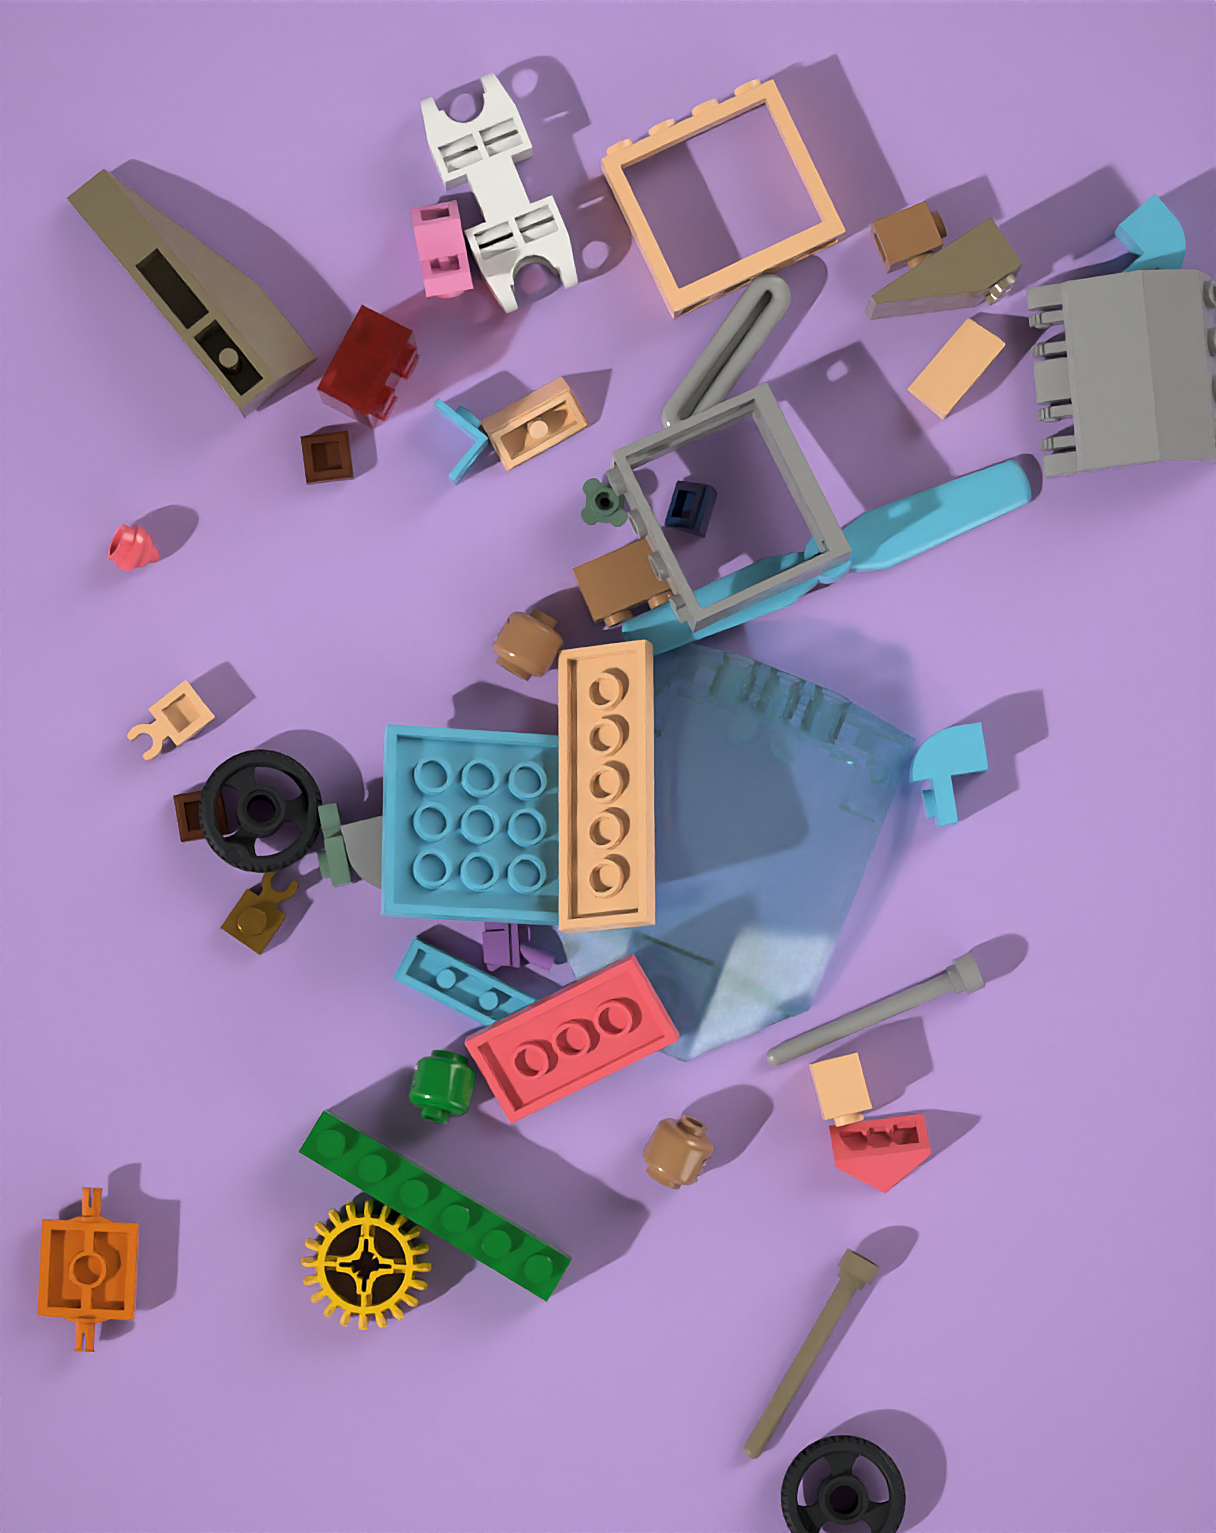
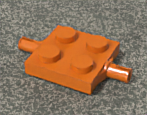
M82 1187L81 1216L69 1220L42 1219L37 1316L62 1317L76 1323L74 1351H84L85 1339V1352H95V1323L97 1324L108 1319H135L140 1223L115 1222L106 1217H101L103 1188H93L92 1197V1187Z

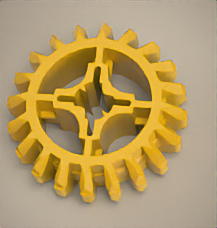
M373 1199L365 1200L364 1214H358L354 1201L347 1202L346 1211L348 1218L345 1219L342 1218L339 1211L335 1208L330 1210L328 1215L334 1223L331 1229L321 1221L314 1225L315 1230L324 1236L322 1242L314 1238H308L305 1241L306 1247L318 1251L317 1257L307 1256L301 1259L302 1266L316 1267V1274H310L303 1278L304 1285H312L319 1282L322 1288L311 1296L312 1302L317 1303L327 1296L331 1303L325 1308L323 1314L326 1317H330L337 1307L345 1310L340 1319V1324L345 1327L350 1323L352 1314H358L360 1330L368 1328L369 1315L374 1314L379 1328L386 1327L387 1317L385 1311L389 1309L397 1320L403 1319L405 1314L398 1303L403 1300L409 1306L416 1307L419 1300L409 1292L410 1288L413 1287L425 1291L428 1287V1282L415 1277L416 1271L428 1272L432 1268L431 1263L426 1261L417 1262L416 1255L428 1252L430 1250L429 1244L422 1243L414 1246L411 1239L417 1237L422 1232L421 1227L415 1226L406 1233L401 1226L409 1218L400 1214L395 1222L389 1219L392 1208L385 1204L380 1215L374 1214L375 1204ZM361 1225V1236L359 1237L358 1248L354 1253L340 1254L339 1256L328 1255L333 1241L342 1231L352 1226ZM376 1226L387 1230L399 1241L406 1259L386 1256L379 1251L375 1235ZM368 1239V1252L374 1254L372 1259L377 1257L379 1264H390L391 1266H381L380 1268L373 1269L367 1279V1288L365 1289V1277L359 1274L361 1269L356 1271L354 1265L342 1264V1262H352L353 1260L360 1259L366 1249V1241ZM328 1270L345 1272L354 1278L357 1286V1302L346 1298L335 1288ZM405 1273L403 1283L395 1294L381 1302L372 1303V1293L377 1277L384 1274Z

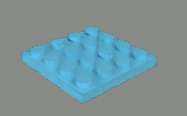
M387 724L384 729L381 916L559 926V735Z

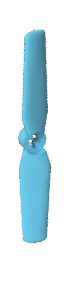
M1007 460L867 511L843 530L852 549L846 563L692 633L687 621L683 623L678 621L671 604L667 603L625 622L622 625L623 640L628 642L646 639L653 644V656L788 607L815 587L818 582L825 584L838 582L845 577L848 571L849 573L889 569L1028 504L1031 500V487L1028 477L1018 462ZM812 537L803 552L766 557L698 588L693 593L701 609L820 555V550Z

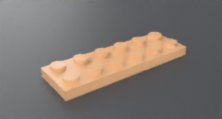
M643 639L559 650V930L569 934L655 925L653 644Z

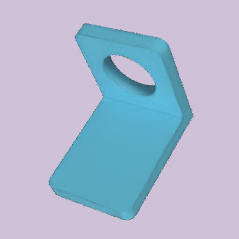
M438 398L434 403L435 410L475 441L448 476L450 482L456 486L487 448L489 440L486 435L477 429L482 423L472 413L460 405L454 411Z

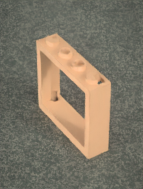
M759 79L749 81L734 90L735 97L720 104L717 99L706 101L692 109V117L677 124L674 119L663 121L648 131L649 137L634 144L631 139L620 141L606 150L608 156L601 159V169L673 320L748 286L749 282L756 276L764 273L778 272L844 240L846 230L773 79L761 84ZM765 103L822 222L679 289L622 169Z

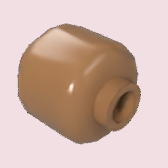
M534 607L529 615L517 611L511 613L492 645L495 654L499 656L495 663L525 681H529L531 676H545L557 657L558 651L563 646L561 635L554 630L557 621Z
M684 1114L679 1120L673 1118L661 1120L643 1150V1159L648 1165L646 1169L648 1175L660 1184L672 1189H680L681 1185L689 1186L696 1183L713 1154V1144L705 1135L707 1127L699 1120Z

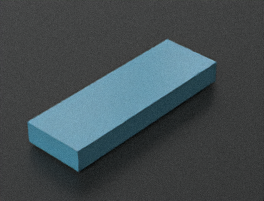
M416 936L413 938L393 979L485 1026H489L539 1001V999Z

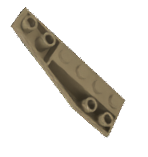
M102 169L67 197L68 201L244 418L318 360V357L256 282L105 169Z

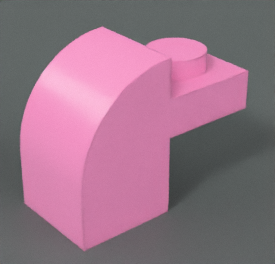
M457 200L411 208L413 229L426 297L453 298L462 294L464 290L473 289Z

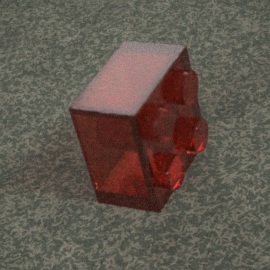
M361 305L317 387L322 402L371 429H374L378 419L386 422L398 399L394 395L395 387L400 378L405 380L410 378L420 359V355L416 354L418 347L413 331Z

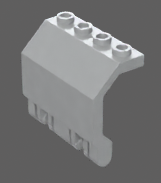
M1199 269L1137 270L1069 280L1059 284L1026 289L1028 311L1036 312L1063 308V310L1030 315L1029 326L1037 329H1046L1051 326L1064 325L1065 341L1041 342L1031 346L1033 358L1067 355V357L1041 360L1033 363L1037 405L1072 403L1037 410L1039 421L1049 423L1073 418L1075 435L1049 436L1046 439L1040 440L1041 451L1044 452L1076 449L1073 452L1042 456L1044 478L1081 475L1103 469L1157 462L1198 460L1207 464L1216 463V327H1214L1213 309L1216 308L1215 280H1210L1209 274Z

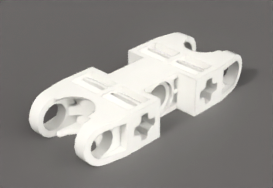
M491 72L480 77L485 92L483 94L484 106L480 115L470 122H456L449 118L444 110L438 111L433 97L420 101L429 149L446 191L467 182L472 190L484 223L464 230L465 237L482 280L507 314L518 309L513 292H515L514 279L519 269L526 264H544L550 268L554 276L560 275L566 290L577 286L578 279L570 238L553 195L531 204L514 164L532 157L533 147L516 105L498 78Z

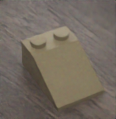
M989 217L870 297L865 313L870 320L971 308L984 300L991 306L1013 291L1012 286L1018 282L1016 276L1023 263L993 219Z

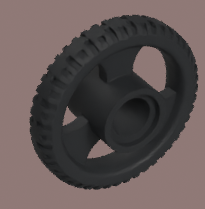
M249 750L228 758L209 776L200 797L199 821L207 843L226 863L247 872H275L291 866L310 850L321 828L318 806L323 804L314 778L297 760L273 750ZM269 767L285 773L294 780L302 793L295 799L284 800L281 793L274 787L256 783L254 777L255 768ZM223 786L233 788L240 796L237 805V821L240 828L228 837H223L215 815L216 801ZM265 800L273 806L275 814L271 820L259 823L252 820L248 815V806L253 801ZM283 822L295 823L302 829L299 837L286 849L272 855L256 856V839L273 835L280 829Z
M834 1435L811 1443L793 1459L783 1479L781 1508L791 1533H819L823 1524L828 1520L839 1525H850L860 1519L869 1525L871 1533H896L905 1512V1486L897 1465L882 1448L861 1437ZM860 1455L874 1463L883 1474L889 1492L888 1501L878 1503L869 1500L863 1483L857 1476L852 1474L853 1464ZM821 1457L825 1458L830 1464L832 1474L828 1475L820 1484L818 1502L809 1506L798 1505V1488L803 1475L814 1462ZM839 1486H849L856 1491V1501L847 1510H837L830 1504L831 1493Z

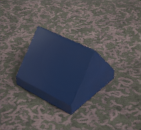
M677 480L664 526L705 538L718 492L713 486L708 484Z

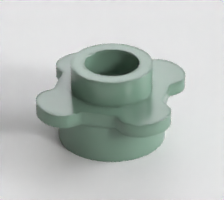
M596 478L587 480L583 485V493L586 495V506L581 511L582 520L588 525H594L599 522L611 523L614 527H620L625 524L628 516L624 510V494L617 496L610 483H600ZM607 498L610 501L609 506L603 507L600 504L601 500Z

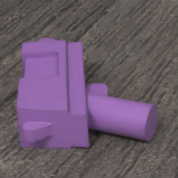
M484 922L485 932H482L484 963H487L489 971L493 972L501 966L521 968L520 959L550 971L557 954L531 943V930L529 926L518 928L516 923Z

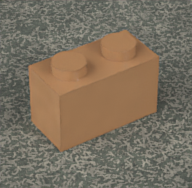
M642 538L572 568L573 576L595 625L605 622L607 628H612L632 619L633 614L631 610L648 603L651 610L670 603L669 597L674 596L667 580L659 581L654 574L648 559V555L653 552L646 538Z

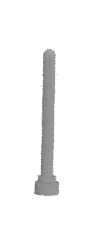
M971 952L953 959L954 964L946 967L947 973L770 1048L767 1052V1061L774 1066L781 1065L953 990L957 994L965 990L967 994H971L985 988L983 978Z

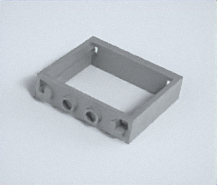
M767 382L612 452L609 464L611 469L606 471L609 483L617 496L624 494L632 510L627 513L630 525L639 539L645 536L653 552L648 555L652 570L659 581L667 580L674 596L669 597L672 610L680 623L687 621L692 633L846 563L852 552ZM752 416L821 554L701 609L632 470Z

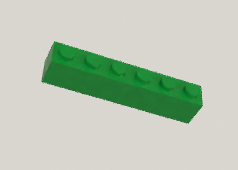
M328 1109L323 1110L299 1150V1153L546 1302L572 1261V1257Z

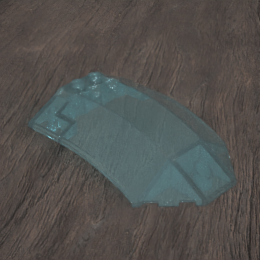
M688 643L653 656L655 925L569 934L560 931L559 926H554L576 981L634 953L680 1034L677 1042L658 1050V1052L683 1062H688L702 1056L703 1053L727 1043H733L764 1030L765 1027L809 1010L916 741V738L858 706L839 693L744 655Z

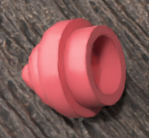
M121 524L110 543L108 559L115 561L117 568L128 572L136 567L143 568L149 562L156 563L159 560V553L153 545L151 536L142 526L134 524L129 527Z

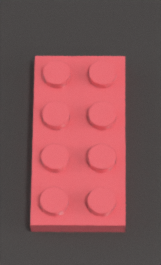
M634 953L467 1036L464 1044L512 1124L677 1042L680 1034Z

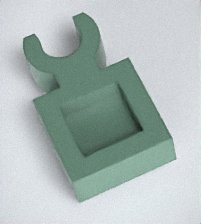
M331 803L318 806L325 850L317 851L322 879L331 878L332 886L334 887L354 884L351 864L340 827L342 819L339 804Z

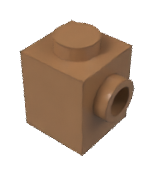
M926 201L873 221L870 229L887 274L906 266L911 270L941 250L943 247L942 238L947 237L939 212L936 210L930 213Z

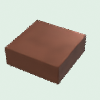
M348 430L301 436L307 485L354 479Z
M221 789L216 801L215 815L218 827L222 835L225 836L229 835ZM202 790L173 795L182 843L205 839L199 821V802Z

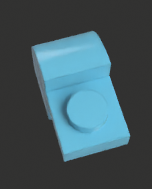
M1154 194L1120 223L1114 232L1116 237L1137 259L1122 273L1137 270L1180 269L1186 251L1183 229L1174 214Z
M981 722L942 729L930 736L914 754L909 770V783L929 782V790H922L923 806L926 819L934 818L936 828L958 823L951 777L984 773L989 770Z

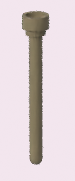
M849 1248L846 1249L838 1263V1266L841 1267L837 1275L841 1278L744 1445V1453L748 1458L756 1459L762 1454L857 1288L862 1290L866 1283L871 1284L880 1269L878 1265Z

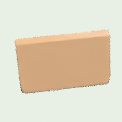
M967 318L907 390L944 420L1002 352L1006 343L970 318Z
M562 377L551 381L481 421V426L506 471L515 468L590 426L573 392Z

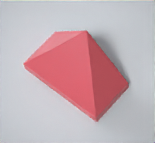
M924 1114L854 1122L838 1127L836 1125L829 1126L835 1167L884 1193L888 1192L931 1155Z

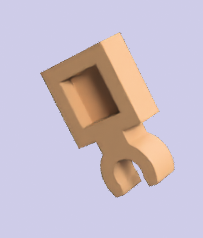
M185 680L148 708L156 719L152 724H139L133 727L127 737L133 742L139 736L149 734L153 739V746L142 756L146 761H151L161 754L164 748V741L168 738H171L176 746L180 747L217 718L189 682Z

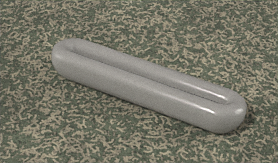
M764 273L756 276L749 282L748 287L668 402L665 403L661 412V422L664 428L720 404L725 400L789 307L791 291L788 283L782 277L774 273Z

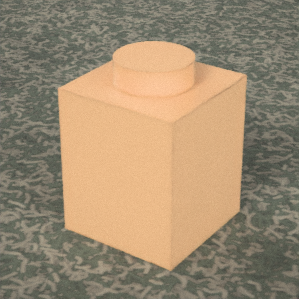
M858 1052L810 1063L809 1067L823 1119L829 1120L834 1118L836 1127L864 1120L862 1111L872 1109Z

